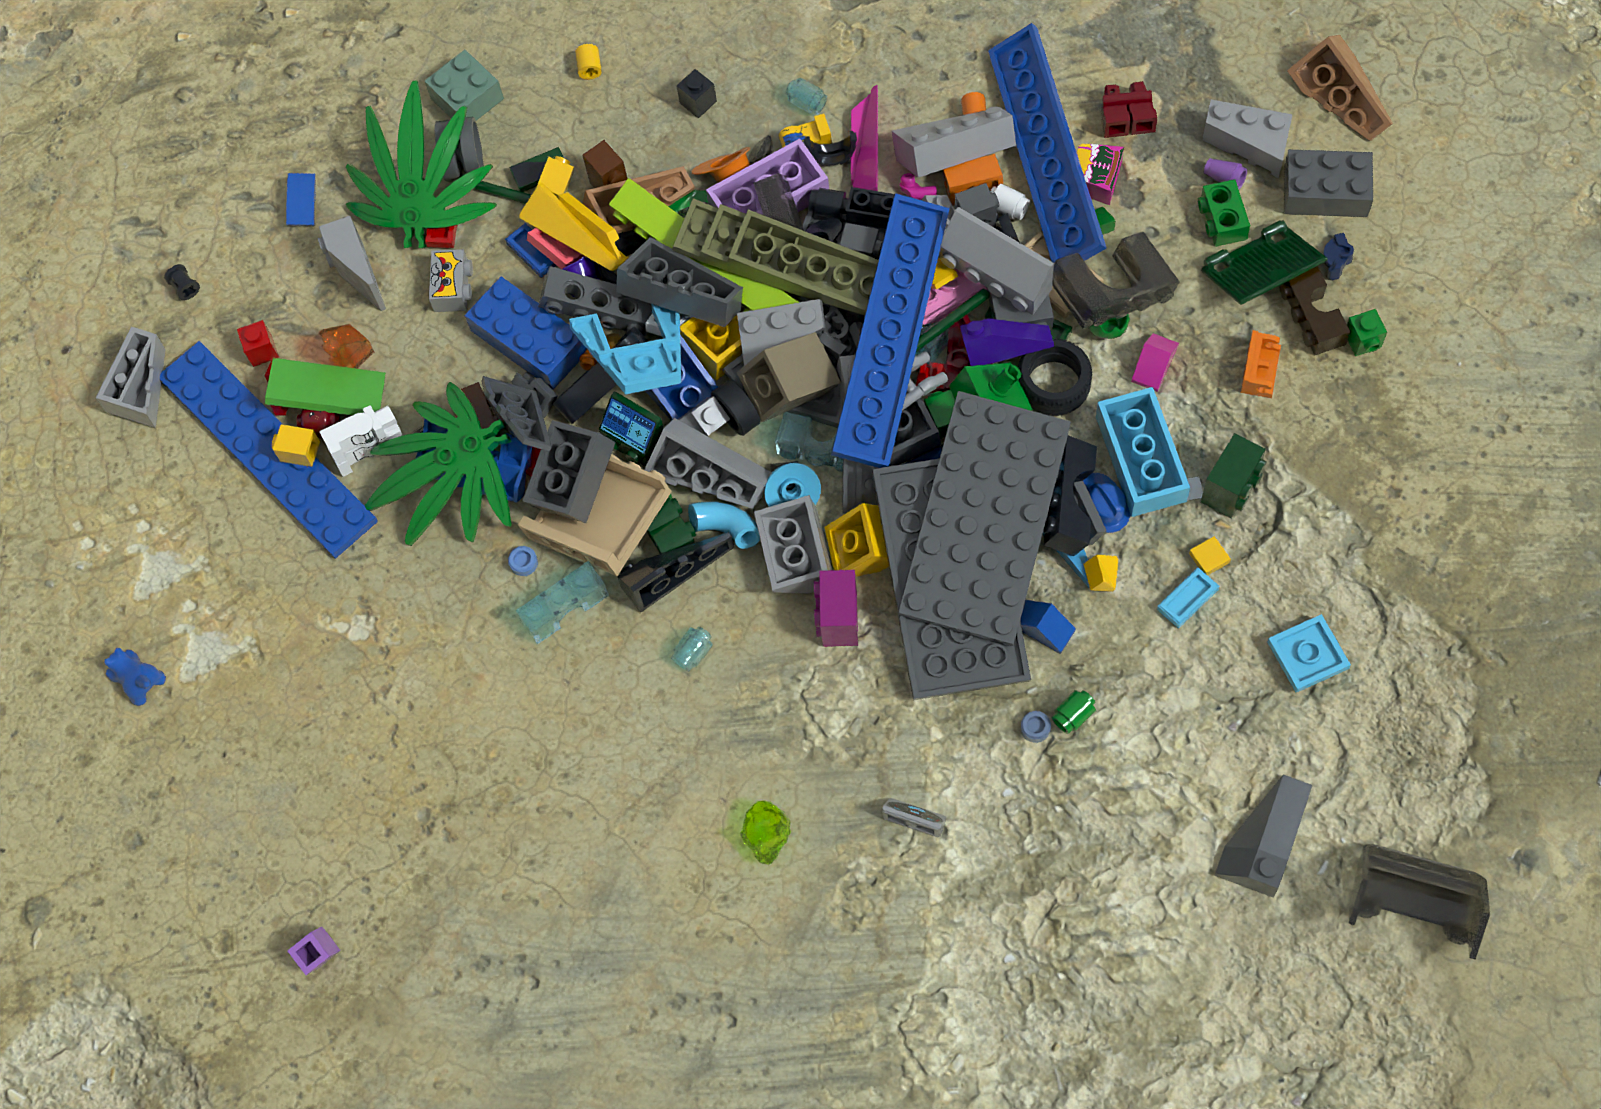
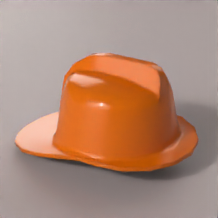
M745 147L735 153L703 162L692 169V174L699 175L709 172L719 183L750 166L746 155L750 147Z

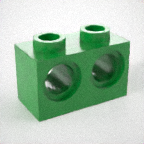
M1233 179L1203 186L1201 197L1198 198V208L1201 214H1205L1207 220L1205 221L1206 233L1208 237H1212L1215 247L1247 240L1250 223L1236 180ZM1216 200H1219V201H1222L1223 203H1216L1215 201H1216ZM1221 224H1229L1231 227H1225Z

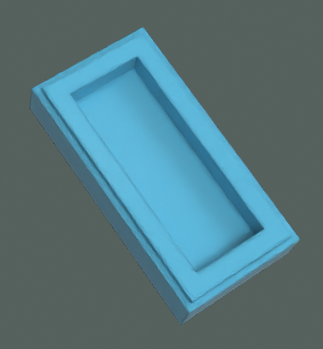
M1197 567L1157 606V610L1179 629L1219 590L1220 586Z

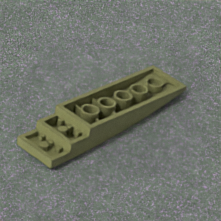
M692 199L672 249L674 252L739 276L812 300L820 299L822 303L865 315L878 263V260L749 209L745 214L722 204L717 208L696 199Z

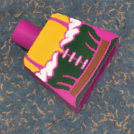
M1096 144L1079 145L1077 155L1091 199L1110 205L1123 160L1124 147Z

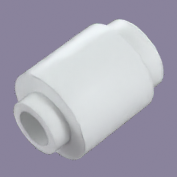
M1003 184L991 189L990 192L994 191L999 201V207L996 209L998 213L1002 215L1008 213L1009 218L1012 220L1015 218L1021 220L1025 216L1030 204V200L1025 198V194Z

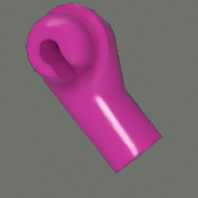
M905 173L900 178V188L908 197L922 200L925 195H937L936 186L921 187L915 182V176L911 173Z

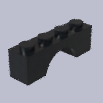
M1069 435L1066 440L1043 532L1045 533V546L1075 556L1090 543L1091 518L1078 506L1073 494L1074 482L1083 481L1095 471L1097 446Z

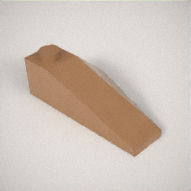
M1341 35L1328 36L1287 70L1305 95L1314 98L1323 105V108L1344 120V123L1369 141H1372L1393 124L1356 56Z
M684 166L631 179L667 206L686 196L695 188ZM627 180L585 190L582 203L612 226L617 234L636 228L629 221L624 225L613 216L615 211L609 205Z

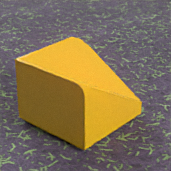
M1095 555L1083 563L1090 590L1109 592L1115 590L1118 570L1117 556Z

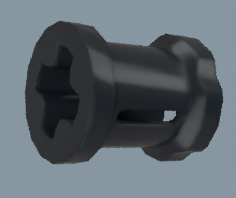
M177 264L167 270L164 279L168 285H172L176 289V294L180 300H189L199 292L200 285L196 280L190 278L184 265Z

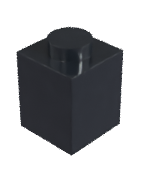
M696 69L676 85L680 104L697 118H700L717 102L714 83Z

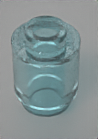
M801 77L797 80H792L786 89L787 100L808 113H820L827 102V95L823 93L821 88Z
M699 626L697 629L690 627L673 649L674 654L671 659L681 668L690 672L693 667L697 668L712 648L713 643L710 641L712 636Z

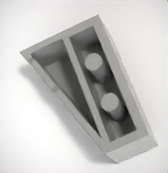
M1211 99L1202 140L1231 155L1236 153L1248 159L1249 164L1253 166L1259 165L1271 171V175L1279 178L1292 114Z
M131 326L96 396L97 401L105 412L156 428L161 390L160 374L163 371L166 350L157 334Z

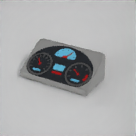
M893 798L888 799L882 809L884 820L935 837L941 836L946 822V816Z

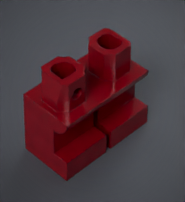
M1143 81L1130 84L1129 93H1120L1119 86L1116 84L1105 86L1101 107L1104 138L1129 135V128L1131 135L1156 132L1158 117L1156 108L1154 109L1152 91H1147Z

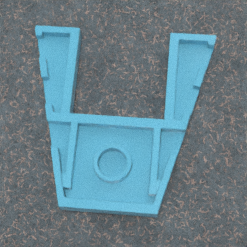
M651 304L653 316L663 339L610 349L597 314L571 318L569 323L573 333L625 394L681 383L679 312Z

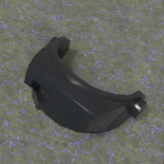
M849 131L847 138L831 144H818L811 141L809 136H806L804 145L817 163L826 166L842 165L852 157L856 148L857 136L856 132Z

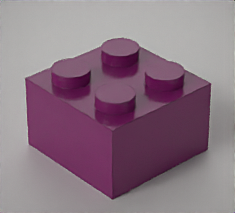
M855 570L819 571V581H814L816 637H822L823 647L858 646Z

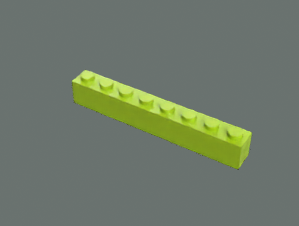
M628 178L609 203L610 207L615 211L613 216L624 225L628 221L636 227L634 232L647 241L651 237L673 249L685 218ZM690 258L743 287L741 303L745 307L743 312L799 303L781 289Z

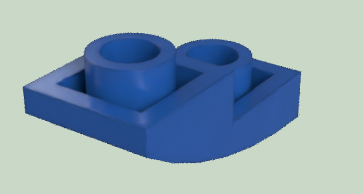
M288 173L286 225L315 226L316 174Z

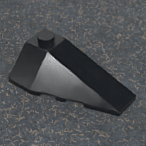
M728 532L640 560L636 564H630L617 576L620 587L641 613L734 548L732 536Z

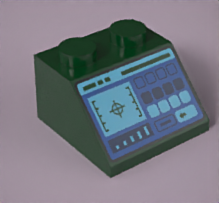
M614 391L610 396L599 426V433L616 442L613 452L618 450L625 454L628 461L638 465L642 464L646 467L664 427L659 416Z

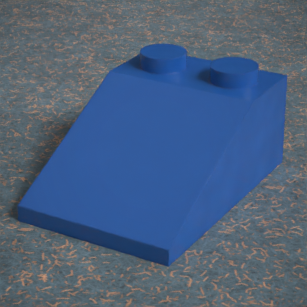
M681 335V383L645 390L671 421L674 418H680L705 398L711 397V392L718 388Z

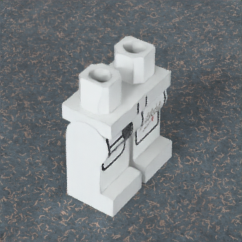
M371 405L363 408L364 413H357L319 431L343 477L353 472L350 465L366 457H375L370 454L371 449L385 441L402 436L389 406L374 412Z

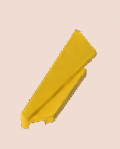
M542 183L537 186L520 212V219L610 271L616 270L629 258L617 249L615 241L619 239L616 230L568 192L558 195L557 198Z

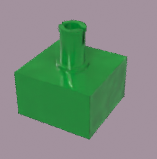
M1011 363L965 366L949 385L955 400L958 391L1019 408L1033 410L1019 382L1021 372Z

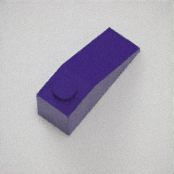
M987 318L960 326L971 366L988 365L1054 347L1048 325Z

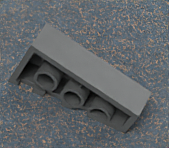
M651 237L617 268L616 293L722 327H726L737 313L741 311L743 287L692 259L672 251L670 247Z

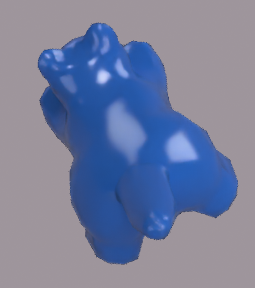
M116 648L114 653L104 661L105 665L108 666L106 676L111 681L121 684L125 695L129 697L132 704L137 706L144 705L147 702L146 693L154 685H163L166 681L163 671L158 670L151 664L142 663L139 656L132 650L124 652L121 648Z

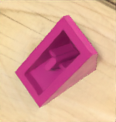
M1153 333L1144 343L1131 382L1146 388L1153 387L1154 391L1158 392L1179 343Z

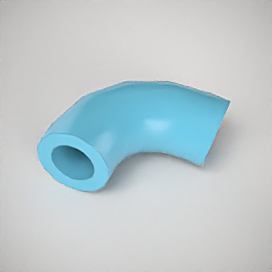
M713 501L692 503L688 507L689 521L695 532L704 530L729 532L735 544L742 549L751 548L760 541L757 523L747 512L734 505Z

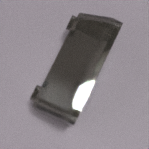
M1366 844L1362 848L1351 893L1348 924L1355 925L1358 916L1363 918L1377 916L1380 914L1381 909L1441 925L1444 934L1447 935V939L1459 945L1467 943L1469 958L1476 960L1490 917L1487 880L1482 875L1473 871L1383 846Z

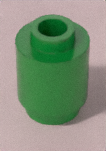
M1074 690L1054 710L1055 714L1051 719L1065 734L1077 731L1096 711L1093 706L1096 702L1086 691L1082 690L1079 692Z

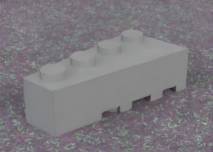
M990 107L985 111L892 130L896 161L917 177L1016 146L1013 116L1001 107Z
M676 418L663 429L644 469L648 472L651 470L659 472L666 478L665 482L675 486L680 484L702 494L707 492L717 495L719 499L752 509L763 497L767 479L772 473Z

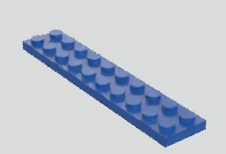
M1031 23L988 50L1005 109L1013 116L1017 149L1049 255L1054 263V271L1061 275L1105 250L1107 247L1038 28Z
M896 193L894 195L831 452L832 456L877 468L889 467L950 208Z
M200 341L161 372V382L335 559L378 522L377 518L369 510H366L365 506L316 457L313 467L280 462L272 449V440L274 435L278 434L282 423Z

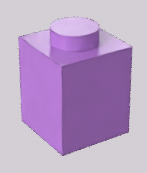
M320 927L302 938L288 950V953L303 973L308 975L320 968L341 950L325 929Z

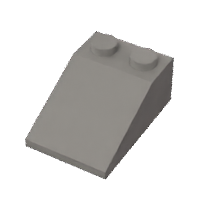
M351 216L319 226L322 237L318 238V242L330 268L335 266L339 275L379 310H385L386 307L366 250Z

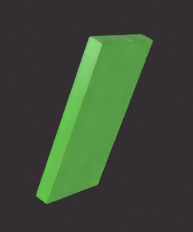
M273 358L265 395V404L346 415L364 413L363 408L371 405L373 411L376 412L381 409L386 372Z

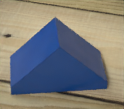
M1025 600L1020 619L1022 632L1061 654L1075 633L1076 628L1052 603Z

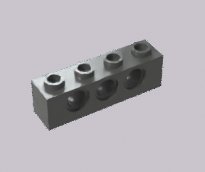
M552 266L549 267L544 278L538 307L545 309L549 313H561L573 318L597 314L603 328H616L628 332L635 326L644 336L648 333L646 332V322L652 315L651 303L616 293V284ZM565 294H572L576 299H569ZM592 301L601 303L603 307L595 306ZM619 308L627 310L629 315L623 314Z

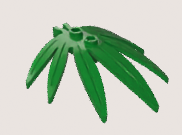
M414 80L411 82L403 105L398 130L397 163L399 180L397 179L393 160L372 107L367 106L366 129L370 151L377 171L390 193V197L366 174L353 165L347 164V172L354 184L369 200L382 209L363 202H348L346 207L354 215L368 223L382 227H403L406 235L403 242L404 248L412 247V238L414 236L419 242L418 248L427 247L424 235L425 228H440L461 224L494 209L497 206L496 203L477 202L445 210V207L455 203L473 190L493 168L492 164L482 166L463 175L445 188L437 197L434 196V192L441 183L456 151L465 122L467 106L460 107L443 130L431 155L424 179L422 104L418 81Z
M452 382L447 384L446 396L451 409L458 416L457 418L443 408L431 403L416 401L412 405L423 418L439 427L448 429L447 433L424 432L407 434L385 441L370 451V454L373 456H392L436 448L410 461L389 476L365 504L366 510L369 511L409 495L446 472L429 489L417 506L405 536V543L409 546H412L435 520L465 474L466 479L461 495V520L466 539L474 542L481 512L482 478L487 499L494 513L505 526L511 527L512 525L505 486L497 463L491 453L499 444L505 445L512 442L510 436L506 434L495 437L498 431L506 426L499 419L493 422L489 428L481 429L476 412L468 397Z

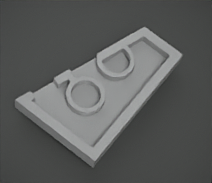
M817 299L737 313L744 366L765 349L824 330L826 327L822 300Z

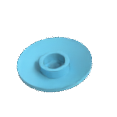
M788 463L775 469L768 477L764 488V497L769 507L810 495L816 505L821 494V484L816 473L810 467L800 463ZM791 483L795 484V487L792 490H786L787 485Z

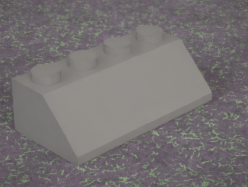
M957 207L943 236L939 259L948 268H956L964 273L970 281L974 283L979 282L988 287V290L997 297L1003 296L1010 300L1018 310H1026L1034 314L1052 290L1054 263L967 211Z

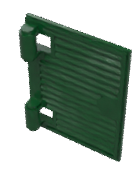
M1279 220L1263 228L1260 238L1230 253L1226 249H1222L1206 257L1201 272L1242 305L1326 262L1328 259L1287 227L1284 220ZM1279 233L1285 239L1276 243L1271 237ZM1221 262L1228 267L1220 272L1214 269V266Z

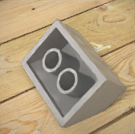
M810 495L754 511L772 591L807 594L814 592V581H819V571L832 570L817 507Z

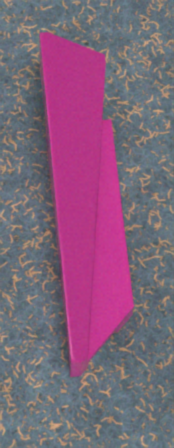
M875 85L871 89V93L851 110V131L856 132L857 136L856 148L851 157V186L878 191V85Z

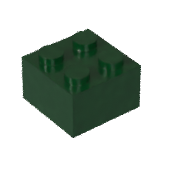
M1234 433L1206 479L1200 503L1231 519L1236 510L1242 512L1249 499L1248 494L1252 488L1255 489L1263 476L1262 471L1267 461L1263 460L1266 449Z

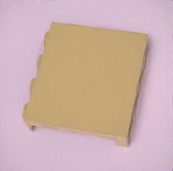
M611 454L587 523L540 510L534 520L523 516L518 526L529 540L618 576L672 491L665 482L666 478L655 470L645 471L638 464L631 461L627 464Z

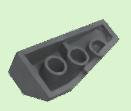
M483 376L481 382L484 394L497 419L504 422L506 426L504 429L522 444L550 451L552 446L536 391Z
M1283 774L1225 845L1214 876L1274 898L1282 880L1312 785Z

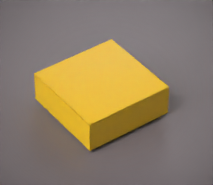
M1215 536L1192 548L1189 552L1194 562L1206 575H1210L1231 561V558Z

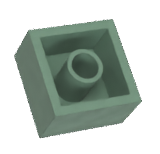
M465 49L424 81L431 100L450 118L454 116L460 107L467 106L466 117L473 116L477 121L504 99L499 81Z

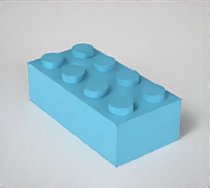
M1153 387L1099 401L1097 403L1096 420L1121 489L1126 497L1131 517L1187 502L1190 485Z

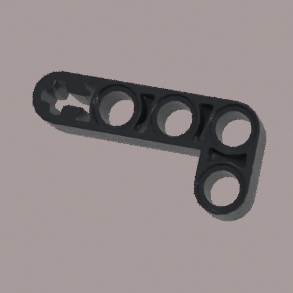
M634 326L618 340L613 348L649 341ZM597 361L552 404L572 425L617 384Z

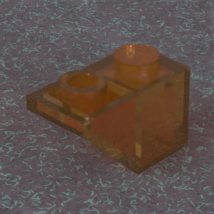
M350 324L323 329L319 332L324 343L322 348L330 355L328 359L333 366L358 369L375 353L369 340Z

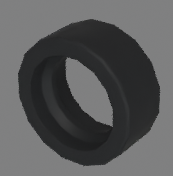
M727 380L711 392V397L714 396L730 418L727 421L728 425L739 435L744 436L760 424L761 419L755 406L744 391L732 380Z

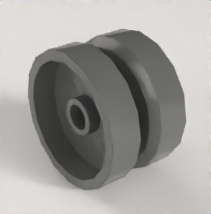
M473 116L465 117L456 151L443 177L445 181L459 179L462 173V166L466 174L484 166L480 135ZM450 120L435 122L436 143Z

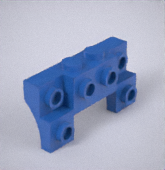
M424 418L423 433L445 434L448 432V429L439 427ZM506 433V435L510 436L512 442L501 445L500 452L493 450L491 453L499 468L507 499L517 503L525 495L526 470L531 466L532 446L522 444L513 435ZM436 448L417 452L416 458ZM446 472L437 477L436 480H439ZM466 474L463 475L457 487L464 486ZM482 478V494L486 495Z

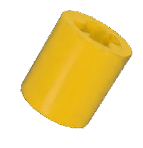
M583 44L576 48L575 53L579 77L587 80L599 77L602 71L598 47L593 44Z

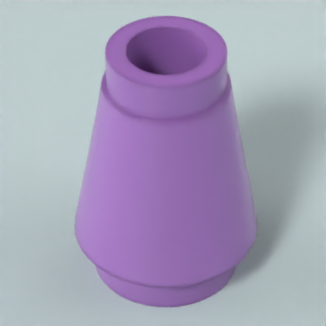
M1210 158L1204 167V174L1209 175L1218 182L1235 179L1238 189H1240L1245 182L1247 169L1242 167L1241 163Z

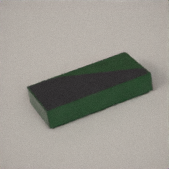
M559 147L509 167L520 192L527 191L538 185L548 157L555 159V156L564 158Z

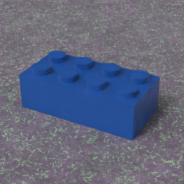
M501 276L464 315L470 331L525 371L532 374L536 379L541 378L554 390L578 364L580 356L585 353L587 348L573 333L568 323L555 314L538 307L539 303Z

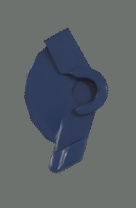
M1344 232L1335 234L1334 238L1325 245L1323 255L1328 259L1325 262L1329 267L1327 278L1331 280L1339 279L1344 267L1353 260L1354 248L1348 243Z

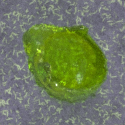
M757 801L746 812L742 831L740 832L742 841L753 851L754 856L760 863L765 865L772 864L778 858L782 847L787 843L788 836L791 833V822L786 813L771 801Z

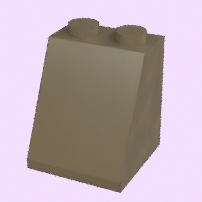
M816 332L765 349L737 371L751 402L759 414L761 423L818 398L841 383L837 371L833 367L824 345L821 343Z

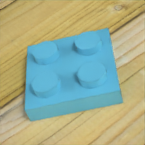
M1322 614L1268 638L1267 641L1296 693L1346 671L1351 666Z

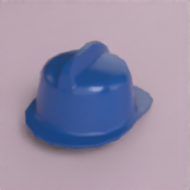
M1091 473L1083 482L1107 530L1105 533L1120 531L1127 525L1131 517L1124 492L1108 476L1101 473Z

